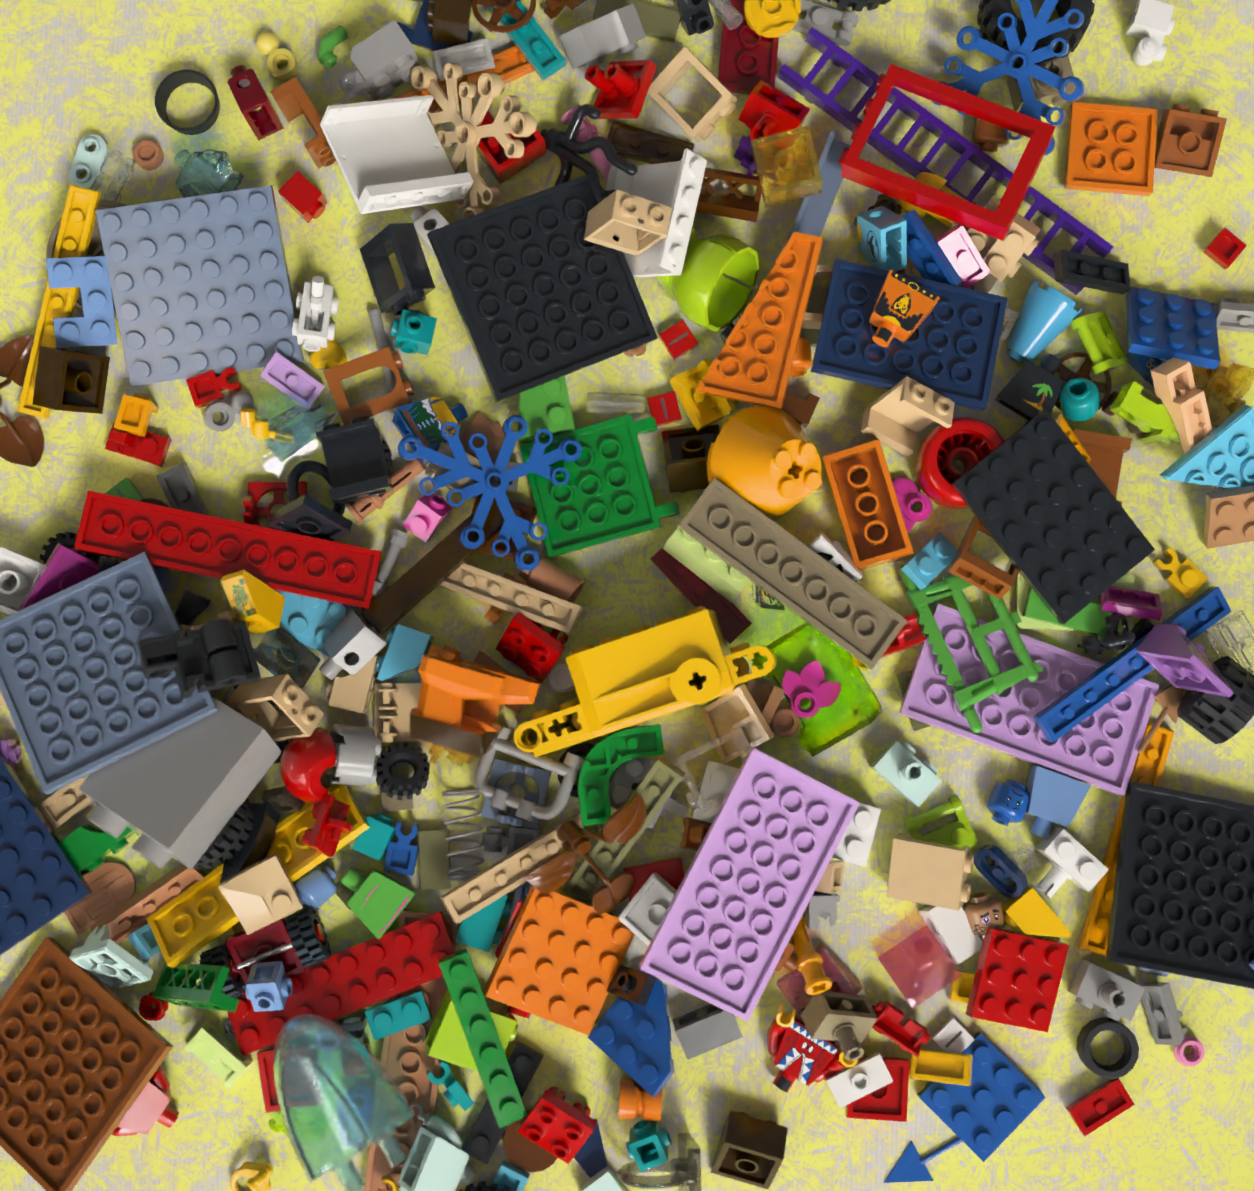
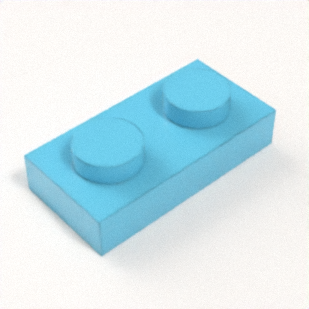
M939 532L901 570L922 590L953 561L957 549Z

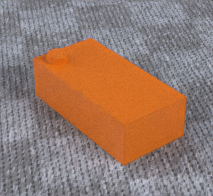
M877 439L823 456V462L854 565L861 571L915 555L880 440Z

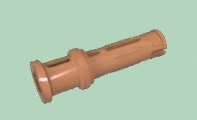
M417 458L409 460L390 474L394 492L351 503L348 502L345 503V506L361 525L366 516L377 508L382 509L386 499L426 470L427 467L421 465Z

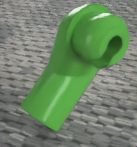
M343 26L336 27L321 39L317 58L319 63L324 64L326 68H332L336 65L337 56L333 54L334 48L348 38V33Z

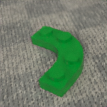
M661 724L631 727L615 731L601 739L589 751L581 766L577 787L582 826L604 824L611 816L609 780L616 768L623 762L634 758L664 754Z

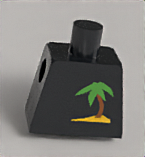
M1047 353L1039 366L1028 361L994 400L1028 421L1044 409H1047L1051 415L1064 384L1063 380L1054 375L1062 363L1061 360Z

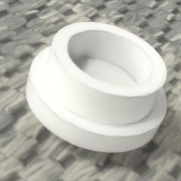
M559 664L551 670L549 682L555 691L568 693L575 688L568 664Z

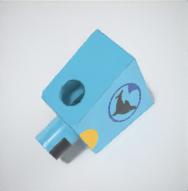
M884 206L860 212L854 219V225L857 227L858 249L870 265L874 268L887 271L893 270L895 272L907 268L906 220Z

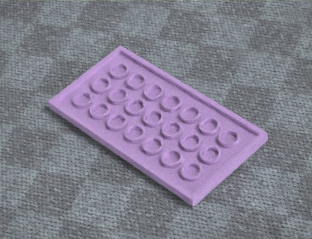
M939 603L936 604L932 615L965 686L969 687L989 679V674L960 612ZM975 617L979 626L989 623L988 621ZM1004 629L984 636L1001 673L1021 666ZM925 634L926 640L922 643L898 714L1116 795L1125 796L1138 755L1137 749L1142 742L1155 701L1154 695L1157 694L1159 684L1143 678L1139 679L1055 742H1049L1046 740L1033 716L1104 664L1020 634L1032 662L1038 663L1044 671L1038 672V679L1036 681L1025 679L1005 689L999 696L994 693L972 705L983 726L980 733H974L964 715L965 711H959L953 697L954 690L952 685L946 684L947 675L941 674L942 665L937 664V655L932 654L933 645L927 643L928 635Z
M751 747L640 961L639 968L748 1022L860 802Z

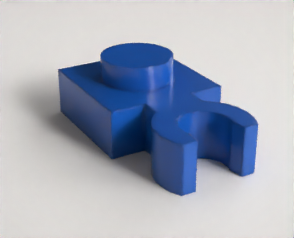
M399 821L395 826L398 842H389L383 871L413 876L419 846L412 845L411 842L417 836L419 827L418 824H413L412 832L407 835L402 831L403 822Z

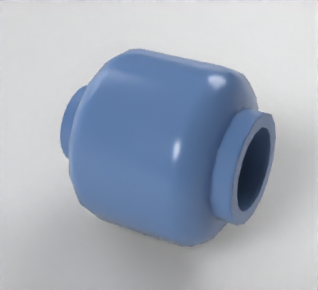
M326 864L322 868L317 865L293 882V885L305 907L313 906L319 908L336 893L337 887L333 881L337 876Z

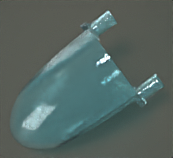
M300 1014L285 1022L279 1031L275 1044L274 1081L280 1112L291 1145L309 1183L330 1170L331 1172L335 1170L346 1191H357L366 1184L351 1160L354 1158L353 1156L374 1143L375 1145L379 1144L390 1164V1168L407 1159L408 1156L404 1153L394 1133H396V1128L416 1116V1113L383 1065L347 1030L331 1020L313 1014Z

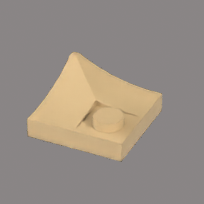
M745 684L702 709L710 736L724 764L746 753L751 747L755 748L774 737L772 730Z
M277 853L247 867L218 886L237 915L247 935L302 909L304 905Z

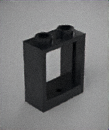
M413 223L389 224L360 248L381 313L393 312L396 316L401 315L402 310L409 311L413 304L424 301L426 299L425 295L435 289ZM394 252L406 285L401 290L389 260V256Z

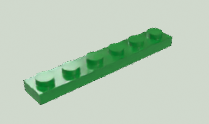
M463 949L437 960L499 1128H502L526 1117L525 1107L468 951Z

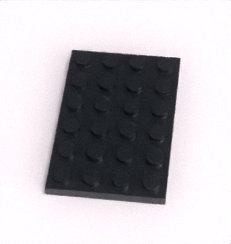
M1047 409L1040 411L951 483L1060 624H1065L1155 550Z

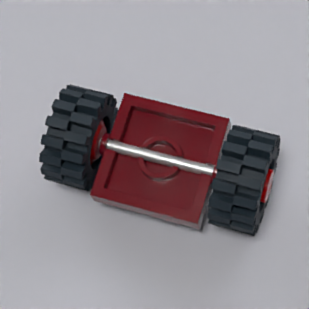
M308 908L289 916L286 921L282 918L247 935L245 930L231 935L226 938L224 944L202 952L199 962L203 965H218L229 968L221 993L234 998L244 994L245 984L253 963L282 961L287 978L305 971L304 967L312 966L330 958L331 950L327 940V933L323 929V923H320V917L316 915L315 910Z

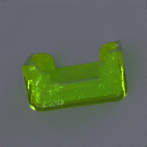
M807 621L766 646L773 650L777 662L772 672L764 675V677L767 679L773 677L780 689H783L782 679L786 670L793 671L799 675L801 670L813 661H818L822 666L825 682L834 681L841 683L840 694L831 706L819 708L818 712L810 718L799 717L803 725L800 729L799 742L805 751H809L812 757L870 725L882 714L880 701L860 669L854 664L852 656ZM758 652L756 653L757 658L752 660V666L760 665L761 669H764L763 663L768 661L767 657L760 656ZM784 693L785 698L790 704L791 699ZM808 698L800 700V707L802 709L810 706Z

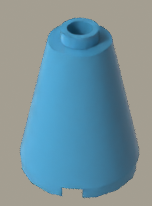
M1035 279L1028 288L1006 344V348L1009 350L1007 355L1020 364L1024 360L1027 362L1032 361L1073 320L1077 319L1083 310L1082 308H1074L1077 303L1051 286H1048L1046 290L1040 288L1041 281Z

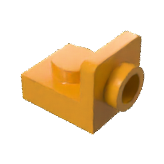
M134 393V396L123 394L114 428L118 431L145 437L151 414H157L158 407L151 401L152 398L147 395Z

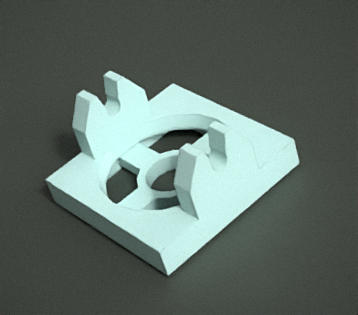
M103 925L102 928L96 927L88 936L84 945L73 948L69 956L70 960L87 972L95 975L112 990L149 981L154 972L148 967L149 959L143 961L141 956L131 955L109 939L111 928L107 925ZM105 953L114 960L107 959L103 957L101 954Z

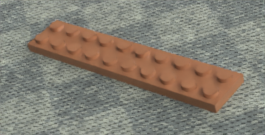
M403 909L400 913L398 928L435 913ZM444 914L453 941L457 947L455 940L460 923L455 924L450 915ZM443 976L389 997V1001L423 989L433 1018L384 1037L364 1191H378V1188L383 1190L391 1189V1184L381 1181V1177L384 1175L392 1176L395 1179L396 1185L401 1186L397 1183L419 1129L423 1127V1122L417 1119L420 1114L419 1108L417 1106L411 1107L409 1117H407L405 1113L407 1106L417 1102L423 1106L424 1114L428 1115L430 1112L435 1115L439 1085L429 1080L426 1071L429 1069L433 1075H440L441 1065L438 1062L440 1059L429 1056L423 1045L446 990H448Z

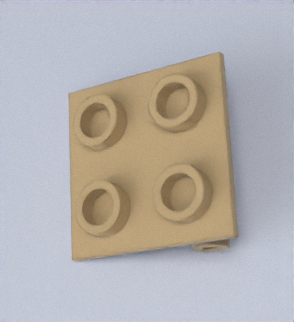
M422 683L374 684L375 737H380L381 742H422V740L412 738L409 735L410 711L412 708L418 707Z

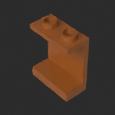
M1073 429L1072 431L1091 458L1089 465L1116 498L1123 453L1130 450L1132 438Z

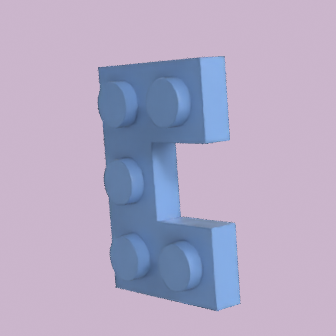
M107 256L46 258L49 289L80 287L83 317L53 318L56 348L117 345L112 290L107 271Z

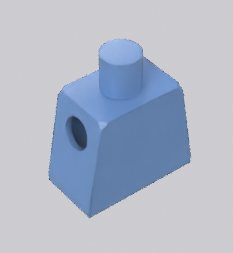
M1030 765L1026 780V788L1028 789L1027 793L1030 796L1026 813L1035 816L1030 833L1048 839L1053 823L1068 827L1089 791L1090 785L1048 769Z

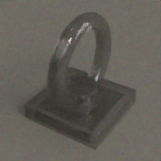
M282 626L267 631L257 647L253 648L258 663L274 676L288 674L301 689L305 686L321 660ZM234 685V690H236L239 685ZM267 700L276 710H280L273 700Z
M678 1133V1158H672L656 1167H651L641 1172L636 1161L629 1162L619 1168L617 1173L618 1179L621 1183L634 1188L664 1189L679 1187V1191H701L700 1147L690 1133ZM643 1172H667V1173H671V1174H669V1175H662V1176H642V1175H636L637 1173H643Z

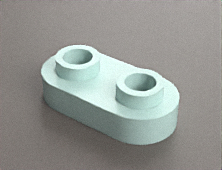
M87 135L79 142L69 172V179L73 185L94 191L99 187L110 156V148L100 136ZM91 145H96L94 151L88 152ZM86 171L87 176L80 179V174Z

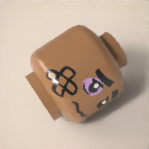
M978 892L970 896L971 899L968 903H964L962 908L966 914L973 934L978 935L980 939H984L988 927L1002 929L1004 927L1005 919L1002 905L996 897L989 896L987 892Z

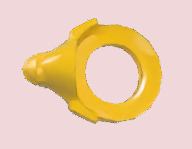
M250 1161L244 1162L231 1176V1190L240 1191L237 1186L238 1178L248 1176L251 1177L247 1181L250 1190L270 1191L272 1185L269 1181L273 1172L272 1165L269 1163L255 1165Z

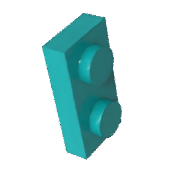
M423 989L365 1011L374 1041L433 1018Z

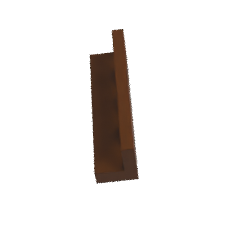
M654 158L650 159V164L672 162ZM706 167L696 212L757 222L764 177ZM720 179L724 180L729 187L723 191L714 190L710 183ZM744 184L757 186L755 197L743 195L738 188Z

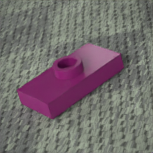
M1110 586L1099 595L1101 611L1160 621L1163 614L1160 596L1156 593Z

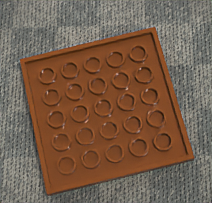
M46 937L0 1001V1146L46 1191H72L171 1051L173 1045L95 975L87 972L70 960L69 956L71 953L52 937Z

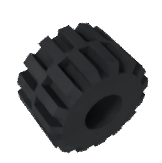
M1229 656L1221 657L1213 663L1234 692L1232 696L1225 697L1187 690L1177 710L1178 717L1214 744H1221L1232 738L1254 716V675Z

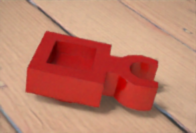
M235 368L225 369L221 376L218 377L215 371L211 370L186 379L195 407L201 408L225 399L224 390H240L242 388L240 382L229 384L228 381L230 376L237 374Z

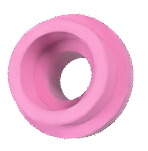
M1185 1035L1182 1044L1174 1045L1173 1053L1176 1060L1181 1064L1195 1066L1204 1057V1046L1196 1037ZM1187 1045L1192 1047L1189 1055L1184 1054V1048Z

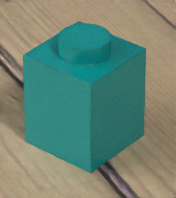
M377 812L376 816L373 814L368 815L365 821L370 828L357 837L352 849L378 861L384 859L388 844L395 835L396 825L392 823L394 819L381 812Z

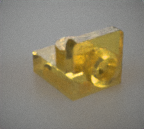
M435 744L431 746L428 752L432 754L429 761L433 764L438 763L445 750L449 752L447 758L460 766L464 762L471 764L476 757Z

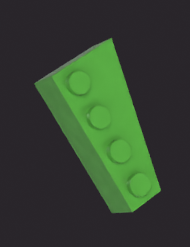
M565 376L520 393L519 416L526 420L528 428L526 434L517 439L519 445L534 442V435L540 429L549 430L553 436L575 430ZM518 423V431H517V432H519V431L521 430V425H520V423ZM540 433L538 436L539 440L548 438L545 433Z

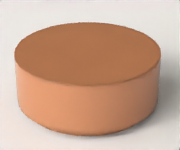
M145 139L135 145L133 158L142 169L155 170L162 164L164 153L155 141Z
M789 708L776 710L770 723L772 731L780 737L794 735L800 726L799 717Z

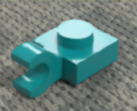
M439 1060L438 1062L443 1068L442 1073L435 1076L428 1069L426 1071L427 1077L434 1084L445 1085L447 1090L443 1094L452 1106L455 1107L459 1104L466 1111L474 1102L450 1072L448 1064L443 1060Z

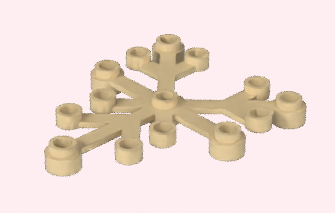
M447 63L443 71L447 86L446 95L436 83L437 76L433 69L429 66H415L411 72L412 86L417 90H427L443 110L440 112L427 111L433 128L437 129L440 124L453 122L456 126L454 131L439 130L437 133L443 148H451L454 143H458L450 160L455 174L458 173L466 156L467 172L470 173L474 181L465 198L455 200L458 208H466L463 212L462 220L485 212L481 208V199L485 205H496L500 201V192L497 187H489L478 174L476 147L480 139L494 136L505 149V154L508 158H521L524 154L522 141L513 140L508 134L511 133L515 137H529L536 130V119L528 112H519L521 103L517 96L506 95L501 100V107L493 124L480 126L493 98H497L504 92L505 83L502 77L496 73H483L478 79V89L473 82H462L458 89L457 82L462 78V67L457 63ZM479 91L481 97L473 112L472 100L476 99ZM458 93L461 98L462 114L459 110Z

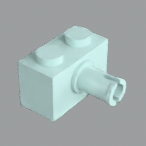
M892 740L869 767L913 806L919 807L942 781L936 775L939 771L927 760H924L923 763L914 756L916 750L904 740L901 743Z

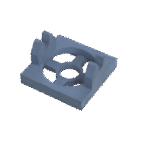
M494 758L488 784L507 793L512 786L519 785L525 791V800L544 807L551 771ZM517 772L515 782L507 787L497 784L505 774ZM525 775H529L535 781L538 794L528 792L527 787L524 785ZM485 796L481 812L482 817L495 819V821L500 823H508L513 826L539 829L540 818L533 817L532 822L515 816L517 809L510 806L506 814L501 809L489 805L491 799Z

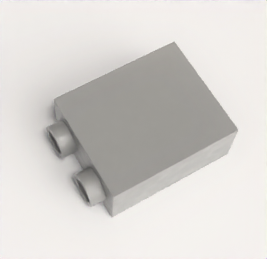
M214 697L218 712L91 773L78 788L96 804L87 816L92 823L115 839L120 836L126 827L139 834L140 837L131 848L161 870L171 857L192 870L238 807L242 805L282 753L263 727Z

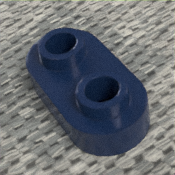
M986 844L975 853V867L1002 895L1008 898H1017L1026 890L1028 886L1026 875L997 846Z

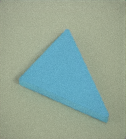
M1244 405L1164 470L1160 477L1170 481L1174 480L1231 489L1253 486L1254 410L1252 406Z

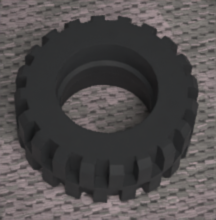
M980 0L977 24L981 26L979 31L982 34V38L1009 51L1004 31L999 29L997 22L1003 13H1011L1017 18L1016 30L1022 45L1027 36L1024 22L1013 11L1010 0ZM1059 0L1055 7L1059 18L1064 17L1071 9H1078L1084 15L1083 24L1079 28H1068L1038 40L1033 51L1050 45L1055 38H1063L1069 43V51L1063 57L1069 56L1070 52H1074L1091 22L1095 7L1092 0ZM1073 13L1070 16V24L1074 25L1079 21V14ZM1006 17L1003 20V27L1008 28L1011 26V17ZM1063 42L1055 44L1054 50L1056 53H1061L1064 50ZM1054 56V57H1052V58L1046 59V60L1041 61V62H1039V63L1046 62V61H1051V60L1058 59V58H1062V57H1056V56ZM1021 57L1014 61L1015 68H1020L1023 65Z

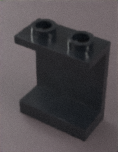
M358 417L351 421L352 424L340 426L338 423L329 424L323 427V431L316 432L317 439L322 443L332 488L329 489L331 501L336 505L394 492L379 427L374 418Z

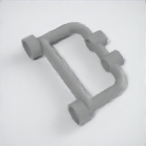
M504 727L497 737L493 748L480 759L474 777L476 787L481 794L491 799L489 805L506 811L507 806L517 809L515 816L532 822L533 817L545 820L555 818L564 809L585 759L567 752L563 763L543 755L535 757L533 752L522 751L515 744L508 742L507 739L511 730ZM496 751H501L564 776L554 803L550 807L545 808L490 786L487 783L486 777Z

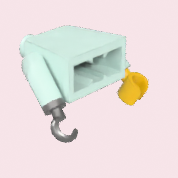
M414 1102L409 1104L405 1111L406 1116L409 1117L411 1107L417 1106L420 1110L417 1119L423 1122V1127L419 1129L397 1183L401 1186L396 1185L395 1179L392 1176L384 1175L381 1177V1181L391 1184L392 1187L389 1190L378 1188V1191H456L459 1182L466 1184L473 1176V1168L467 1165L469 1155L461 1150L462 1140L452 1125L430 1112L428 1115L424 1114L423 1106L420 1103Z

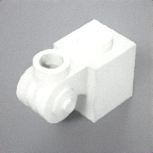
M1139 0L1134 6L1125 35L1141 39L1132 52V58L1136 64L1146 66L1153 61L1161 62L1167 50V45L1163 44L1165 35L1169 36L1174 27L1175 18H1172L1175 6L1156 0Z

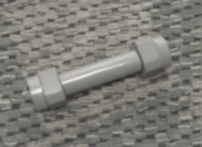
M392 529L391 534H389L386 542L390 543L376 577L372 596L378 598L390 587L386 585L400 549L406 548L409 534L396 529Z

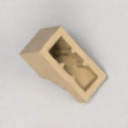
M374 656L355 675L335 676L334 682L330 681L326 692V698L330 699L328 705L367 714L378 673L375 672L380 656Z

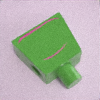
M350 867L340 880L342 884L352 891L346 899V904L378 939L382 937L415 896L412 888L373 867L364 877Z

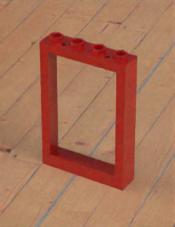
M890 64L887 73H881L875 87L877 93L874 99L869 98L863 111L865 117L862 123L857 122L851 135L853 142L850 148L845 147L840 156L839 164L842 165L841 177L1004 241L1048 149L1056 126ZM894 86L1030 138L996 212L859 158Z

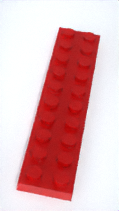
M89 490L74 548L77 550L125 560L145 552L154 566L217 579L245 570L276 591L363 609L370 608L382 554L378 550Z

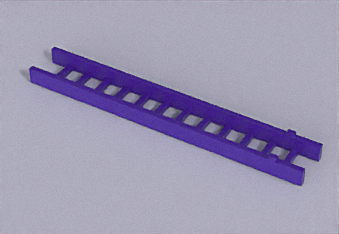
M812 27L807 34L806 42L823 55L805 78L785 64L780 68L778 78L804 96V99L810 104L813 103L853 132L857 122L862 123V120L857 116L865 107L868 99L872 98L875 92L877 93L875 87L879 75ZM830 59L838 68H843L845 73L830 93L826 95L811 84V82ZM854 76L869 88L850 112L834 99L849 79ZM893 87L887 99L892 106L872 130L867 140L869 145L916 178L918 174L923 172L933 173L926 167L943 144L946 143L962 156L944 178L947 180L945 186L971 203H974V198L990 177L1007 188L1013 176L1011 171L897 88ZM899 109L913 119L915 123L896 146L880 133ZM922 126L935 135L938 140L923 160L918 162L903 150ZM969 160L985 173L966 197L952 187L950 183L966 161ZM1029 187L1023 200L1031 205V207L1024 215V218L1030 221L1038 210L1053 221L1054 225L1029 256L1023 253L1022 256L1055 280L1054 260L1044 254L1043 251L1060 228L1078 240L1070 250L1071 252L1081 254L1087 246L1102 258L1110 253L1114 246L1033 187ZM1058 282L1075 295L1084 288Z

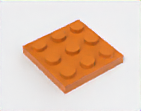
M1072 102L1069 108L1064 189L1150 196L1153 193L1158 109Z

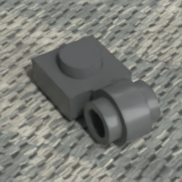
M487 826L482 838L483 845H485L484 851L502 852V847L508 846V856L539 837L540 829L510 826L509 836H506L504 828Z

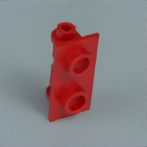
M880 1000L876 1006L872 1005L878 1018L872 1026L873 1029L880 1034H884L896 1042L901 1049L909 1051L918 1058L921 1043L926 1044L931 1037V1034L927 1032L928 1028L911 1017L904 1024L900 1022L905 1017V1013L889 1001L883 1002Z

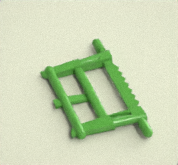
M902 565L899 568V573L906 589L909 590L906 591L907 599L913 609L918 611V624L924 625L923 634L928 635L927 643L933 645L932 654L937 655V664L942 665L941 674L947 675L946 684L952 685L954 690L953 697L959 711H965L964 715L971 730L974 733H980L983 726L972 705L994 693L999 696L1005 689L1025 679L1036 681L1038 679V672L1044 671L1038 663L1032 662L1015 624L1022 622L1017 611L1009 613L1003 598L999 600L988 594L999 619L979 626L963 592L964 589L974 585L957 576L943 577L942 582L927 585L924 589L920 590L901 570L904 566ZM952 595L990 677L969 687L965 686L928 606L929 603ZM1004 629L1021 666L1001 673L984 636Z

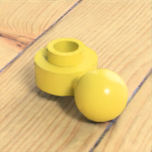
M269 32L260 34L256 40V47L261 54L268 56L267 66L272 76L278 80L292 78L298 69L293 53L284 48L279 49V41L274 34ZM282 65H288L285 69H280Z

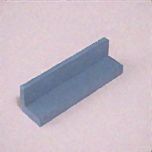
M834 130L830 131L788 240L793 232L820 236L843 180V177H841L842 165L839 164V159L844 148H850L851 146L835 140L836 131Z

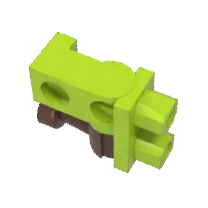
M1132 381L1124 384L1119 393L1114 391L1105 400L1102 411L1109 416L1117 414L1128 421L1129 431L1132 434H1143L1140 436L1139 441L1144 444L1158 442L1163 446H1168L1172 441L1180 443L1177 430L1165 405L1155 404L1142 396L1140 393L1143 386L1137 382Z

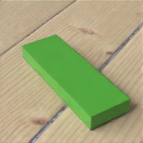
M1032 587L1029 588L1023 617L1097 635L1106 627L1105 617L1112 615V612L1101 611L1100 604L1091 602L1065 624H1060Z

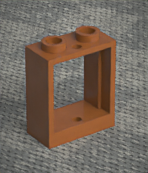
M974 516L948 572L1000 600L1013 586L1019 571L1010 559L1005 571L969 552L978 530L992 537L978 518Z

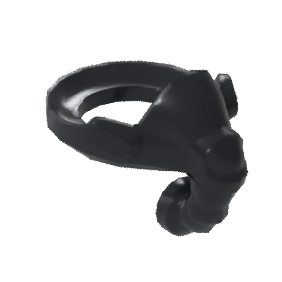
M1112 613L1111 616L1105 617L1106 627L1097 634V641L1105 647H1110L1112 652L1122 650L1126 644L1132 643L1135 640V634L1129 631L1127 618L1120 613ZM1121 620L1123 626V634L1119 636L1118 624Z

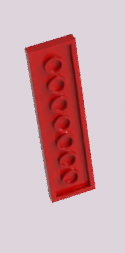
M440 911L385 933L380 939L373 938L333 954L324 961L304 967L305 971L289 977L292 981V994L288 996L284 1010L254 1012L251 1000L247 999L245 992L234 997L239 1000L236 1011H227L242 1055H247L442 977L443 975L437 960L458 952L443 912Z

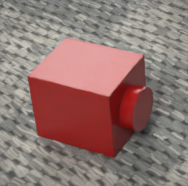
M298 171L277 191L283 201L307 223L312 219L320 217L325 211V205L328 203L323 194Z

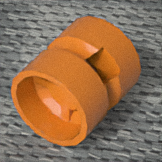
M620 1079L618 1119L635 1120L638 1115H641L643 1120L661 1121L662 1090L654 1097L634 1079Z

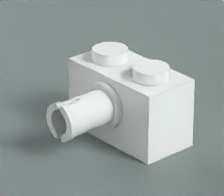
M1053 827L1048 839L1044 838L1035 848L1053 866L1039 884L1036 885L1050 899L1067 879L1071 880L1080 889L1090 892L1109 870L1062 828Z

